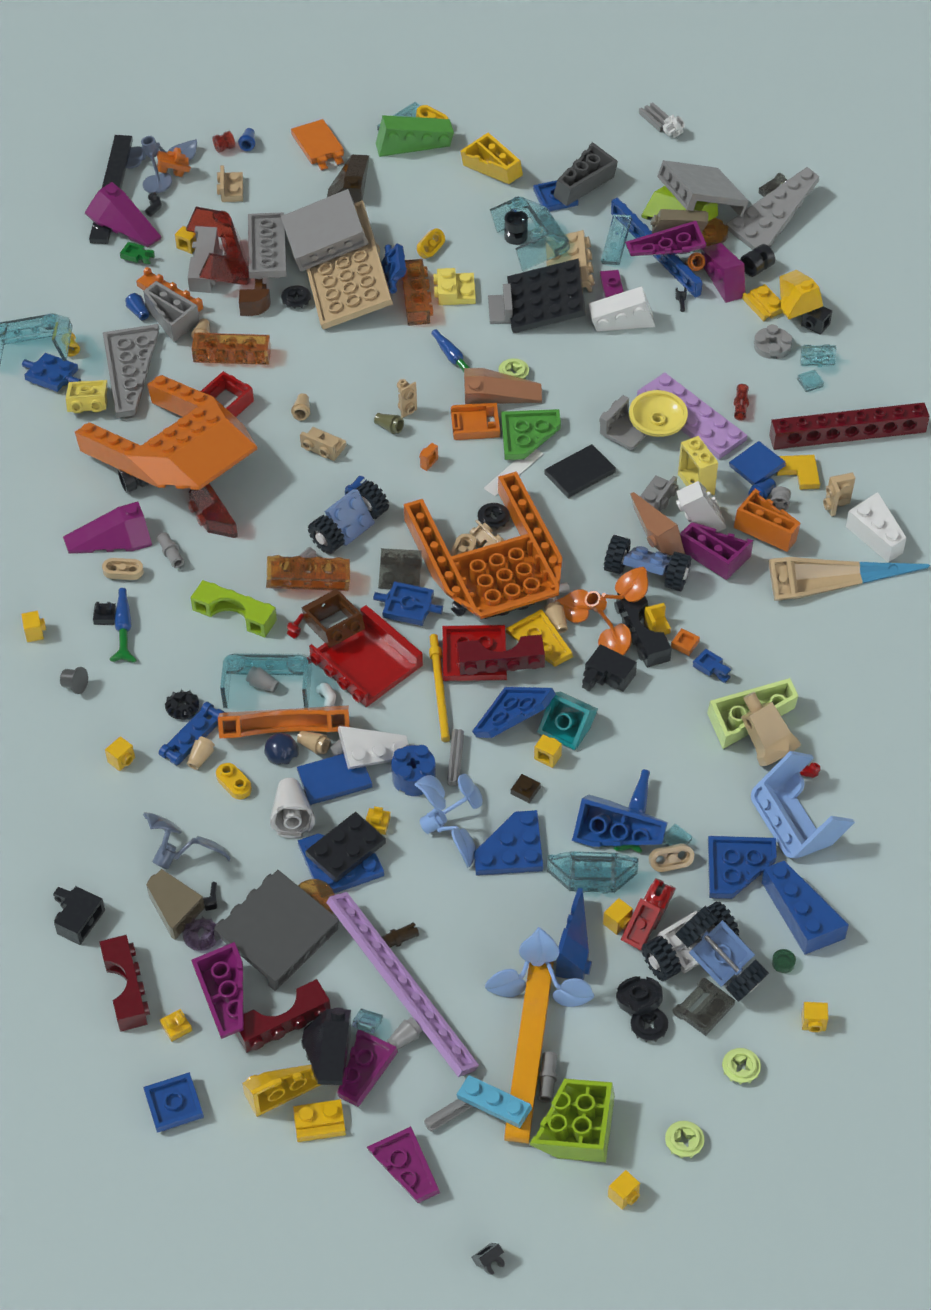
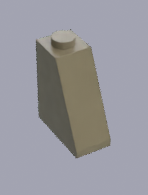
M660 209L659 213L654 215L651 220L652 234L693 221H697L702 233L708 224V212Z
M163 869L156 875H152L146 884L149 897L171 938L174 940L205 909L203 896Z

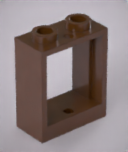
M338 589L301 607L305 623L329 648L365 629L362 613ZM340 610L348 617L328 629L320 623L323 619Z

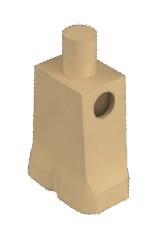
M755 692L743 697L750 712L741 716L755 746L760 766H768L782 759L789 751H794L801 746L800 741L790 732L773 702L761 704Z

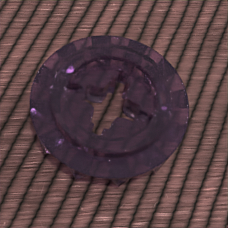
M203 916L197 920L193 918L192 922L185 925V929L182 931L183 940L189 948L203 951L217 943L214 940V927L216 924L212 918L209 920ZM203 928L205 933L202 934L201 940H199L198 932Z

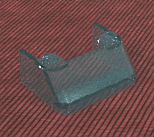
M518 196L490 209L497 233L504 230V217L509 211H523L528 215V219L531 218L536 228L529 233L531 241L515 248L523 272L569 250L570 243L567 236L547 207Z
M52 313L0 322V364L4 345L52 337V341L62 360L67 361L73 327L70 319L66 316Z
M233 653L224 658L220 685L223 708H228L231 674L248 675L253 666L257 668L260 666L270 675H303L304 708H309L312 661L308 655L302 653Z

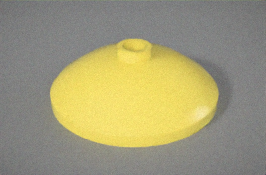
M662 390L647 391L638 395L631 402L629 408V418L633 426L640 432L654 437H665L677 433L685 426L688 417V410L682 399L673 393Z

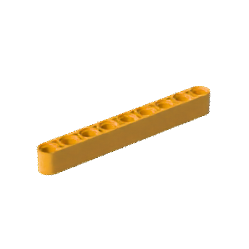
M554 961L550 962L552 969L554 966ZM529 963L510 1095L530 1103L532 1110L520 1128L506 1122L504 1141L529 1144L552 981L546 963L542 966H533Z

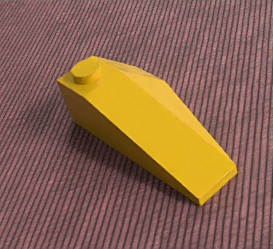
M798 270L779 276L781 309L788 320L823 307L820 288L812 278Z

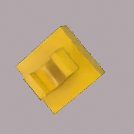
M374 806V809L369 808L366 821L380 834L386 835L391 812L384 811L382 807Z
M181 1009L160 1019V1024L171 1042L192 1031V1027Z

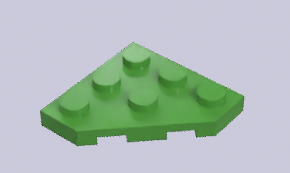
M560 410L501 412L505 460L525 459L561 429Z

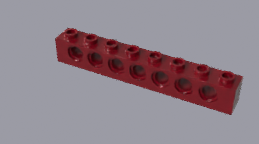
M925 402L771 419L769 437L773 450L926 433L930 416Z

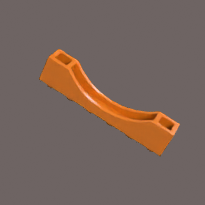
M349 705L219 713L218 715L219 738H236L292 731L338 732L339 726L350 727Z

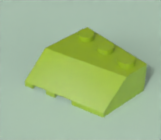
M663 186L653 193L641 216L648 219L657 215L660 209H686L669 189ZM697 201L694 210L708 212L709 222L718 216V203Z
M564 1079L551 1103L550 1110L541 1121L540 1128L536 1136L532 1138L530 1145L559 1159L606 1163L615 1099L613 1083Z

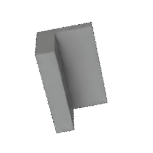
M503 284V295H488L490 324L511 323V285Z

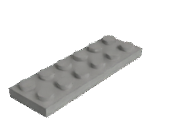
M284 212L248 214L249 278L287 277L285 228L281 219Z

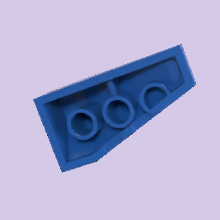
M587 795L581 800L572 841L591 847L663 844L668 822L613 801Z
M578 888L572 904L571 915H568L567 925L563 930L559 943V956L556 958V977L584 980L585 974H590L592 961L588 960L589 947L583 888Z

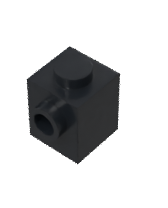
M823 306L802 314L801 326L821 335L831 323L832 310Z

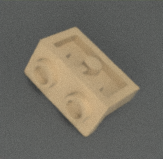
M220 165V172H217V181L220 183L217 184V194L221 195V201H243V172L225 173L224 165Z
M312 427L308 433L302 432L300 434L302 448L333 461L336 460L347 446L346 440L315 427Z
M853 472L832 476L829 479V484L826 486V498H824L823 504L831 517L836 515L837 506L850 504L856 479Z

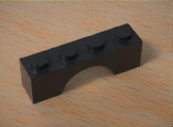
M644 596L636 602H628L625 597L617 599L614 602L617 614L621 615L622 624H625L631 631V643L636 645L639 659L644 661L647 668L671 661L672 648L664 632L651 631L640 622L644 617L645 607H648L646 597Z

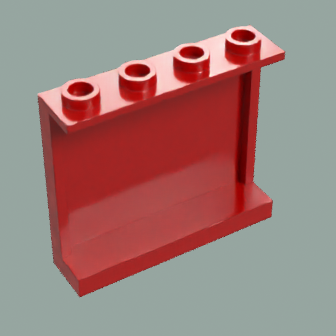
M365 605L360 609L365 625L364 630L330 648L326 643L318 648L311 644L309 645V657L312 663L316 666L319 665L329 678L332 677L336 680L341 689L347 690L356 702H360L365 707H368L422 667L423 654L377 613Z

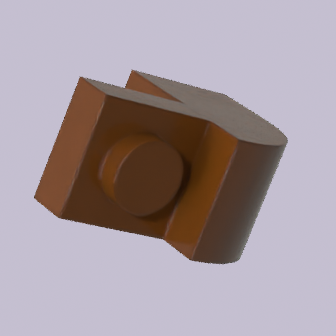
M263 278L255 279V289L239 290L240 316L259 315L270 307V290L267 289V284H263Z

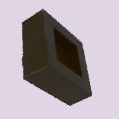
M521 774L512 786L510 794L530 803L541 788V783Z

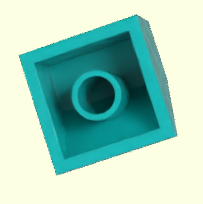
M561 691L555 692L556 695L551 700L549 706L546 707L537 733L555 738L562 745L576 750L590 730L598 708Z

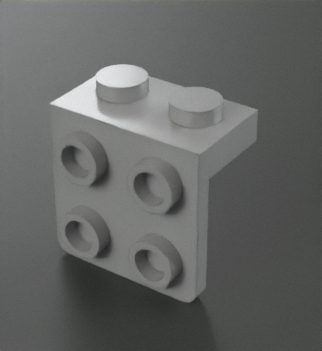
M622 395L612 403L611 408L607 412H603L600 416V434L629 450H633L647 435L637 430L631 423L628 412L629 398Z

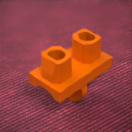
M175 147L173 152L158 151L157 168L159 172L166 173L168 168H172L173 174L182 177L185 172H190L189 158L185 154H181L180 148Z

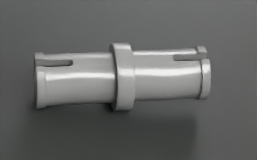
M167 532L160 533L157 536V541L162 547L164 556L168 557L172 567H181L184 564V559L178 552L177 544L173 543Z
M554 1052L542 1053V1069L538 1075L540 1080L538 1100L548 1103L554 1099V1082L557 1081L555 1071L558 1056Z

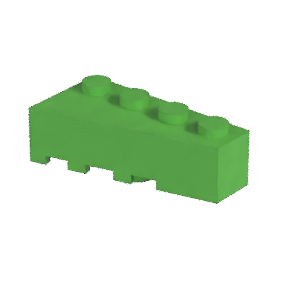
M382 115L376 147L379 157L450 147L454 131L450 119Z

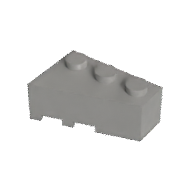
M195 226L197 242L193 241L192 248H195L193 257L190 258L189 291L211 293L213 285H216V273H219V260H222L223 250L219 247L217 227Z
M155 281L143 291L146 308L173 342L199 322L197 305L161 283Z

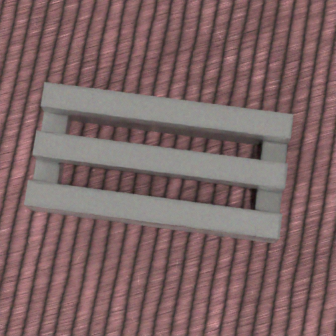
M653 102L650 103V107L646 105L644 109L639 108V114L659 132L663 131L662 125L665 124L664 120L669 117Z

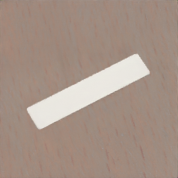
M536 449L525 459L515 460L486 485L484 489L496 496L498 494L499 476L516 471L520 475L541 457L543 453Z

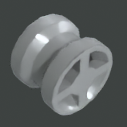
M782 486L773 488L770 499L773 501V506L778 510L783 509L786 511L790 505L791 491Z

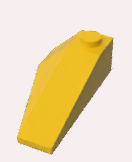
M311 1064L252 1075L242 1083L244 1095L256 1117L321 1085L316 1082Z

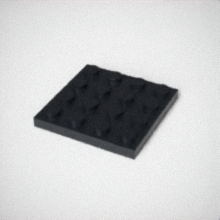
M579 258L507 276L508 284L511 285L512 318L510 320L513 333L586 316Z

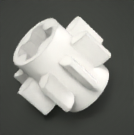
M673 114L664 120L663 130L666 135H673L675 138L684 132L682 128L685 127V124L681 117H675Z

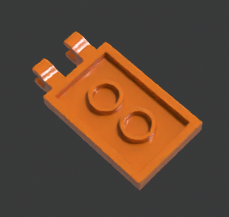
M323 119L291 129L292 136L310 163H317L320 170L328 168L325 162L331 158L335 160L337 165L344 163L342 159L344 149Z

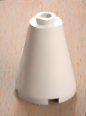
M294 778L281 780L276 791L270 824L272 830L274 829L280 837L299 838L307 830L309 833L315 824V816L299 781Z

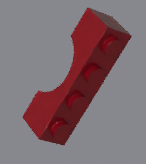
M542 634L521 636L516 646L503 652L488 650L482 646L479 640L457 642L460 675L545 667Z
M127 934L99 941L106 972L118 974L127 981L124 991L113 1000L120 1032L148 1025L146 1016L150 1015L147 1001L142 1002L141 996L146 995L143 981H137V976L141 975L138 962L133 963L132 959L133 956H136L134 943L128 942Z
M315 979L296 989V1000L293 1006L281 1015L265 1016L254 1009L244 1013V1030L237 1032L236 1035L246 1053L258 1050L264 1044L272 1040H279L285 1034L295 1029H302L325 1010L331 1009L330 1000L318 979Z

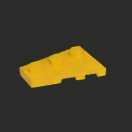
M542 609L505 628L506 633L517 641L520 640L521 636L542 634L545 660L554 667L573 657L572 651Z

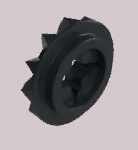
M290 286L281 294L282 303L286 304L287 308H303V305H308L309 300H311V293L303 286Z
M499 503L485 504L479 509L477 514L478 521L481 524L485 522L490 528L495 527L497 530L499 526L505 527L510 517L509 510ZM491 513L496 517V520L491 517Z
M181 689L180 692H172V695L167 697L165 709L168 715L175 719H187L198 711L199 700L197 695L192 694L190 690L184 692ZM185 700L186 705L182 704L181 706H178V702L182 703Z
M657 1008L647 1014H633L631 1017V1031L636 1034L637 1038H642L645 1042L649 1040L656 1042L659 1038L665 1036L668 1029V1019L660 1009ZM651 1021H654V1028L649 1027L648 1029L644 1030L645 1022L650 1023Z

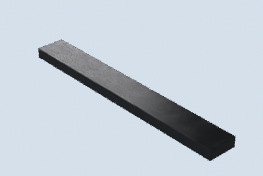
M114 136L102 188L111 182L120 189L122 188L133 142L132 136ZM93 221L89 237L90 243L108 244L111 228L105 225L103 227L99 226Z

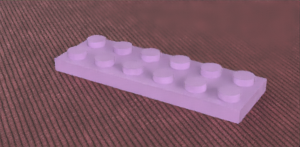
M663 373L637 391L638 396L647 391L662 390L673 393L682 399L687 407L688 417L681 431L690 438L699 436L717 459H721L747 441V434L667 373Z

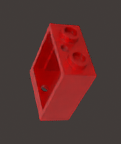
M224 371L201 390V392L214 398L224 390L238 396L226 408L235 417L254 402L252 387Z

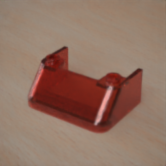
M196 206L186 231L195 233V226L217 227L218 237L221 238L225 251L224 255L209 253L199 277L240 285L249 284L251 280L249 278V264L241 238L230 215L226 211Z

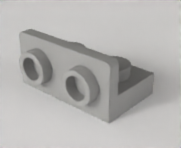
M655 475L640 497L658 511L665 509L670 497L675 496L676 491H678L677 477L673 476L668 481Z

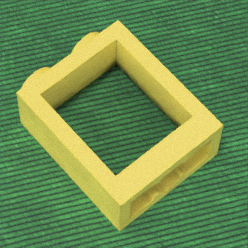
M699 436L681 442L678 476L686 486L693 484L691 481H694V483L699 481L706 488V493L710 491L712 495H715L718 461Z

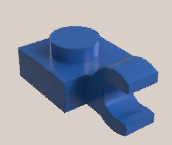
M705 649L693 661V667L709 677L714 673L724 683L731 678L728 675L731 669L723 665V658L708 649Z

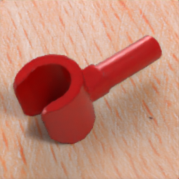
M302 613L296 621L290 622L287 625V635L294 639L301 632V628L298 626L304 618Z

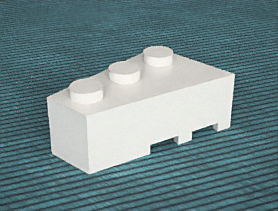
M642 286L588 303L591 319L597 332L655 327L653 313Z
M699 481L676 491L679 498L676 501L681 512L684 511L689 522L692 521L714 528L716 532L726 528L716 497L710 498L712 496L711 492L706 493V488Z
M878 492L849 510L846 528L886 562L889 563L903 554L906 536Z

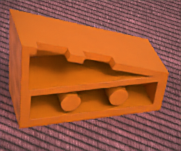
M755 488L737 509L733 528L788 552L797 540L801 523L783 509L778 510L773 506V501L770 499L765 500L759 495L760 491Z

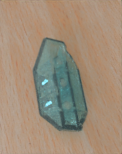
M571 851L557 855H548L547 872L569 891L577 892L578 888H583V893H615L637 875L638 858L620 853Z

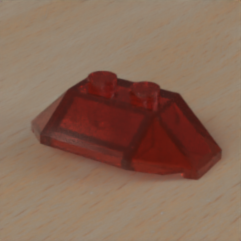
M210 483L200 490L190 489L188 507L192 513L195 512L199 525L204 526L208 533L231 538L238 537L236 522Z

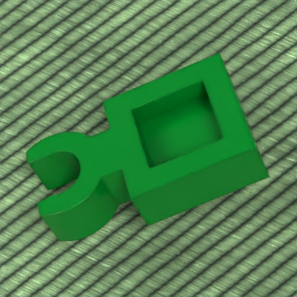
M127 242L120 252L121 259L134 263L142 260L144 264H150V257L155 258L153 250H145L144 246L132 242Z

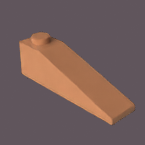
M464 368L465 404L542 403L541 383L485 368Z
M630 493L634 510L646 533L649 545L668 555H673L674 552L685 554L678 525L636 493Z

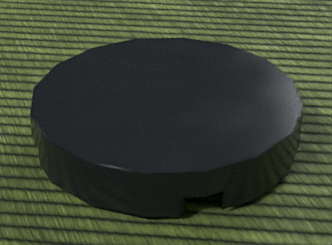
M634 976L619 984L616 1000L620 1009L627 1013L635 1015L647 1014L661 1005L663 991L659 982L653 978L646 977V979H640V976Z

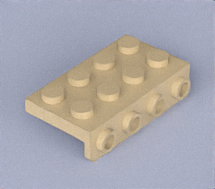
M584 230L545 239L547 266L579 258L583 287H587L589 293L592 292V286L595 285L591 274L594 272L592 262H590L592 260V253L589 249L591 241L589 236H585Z

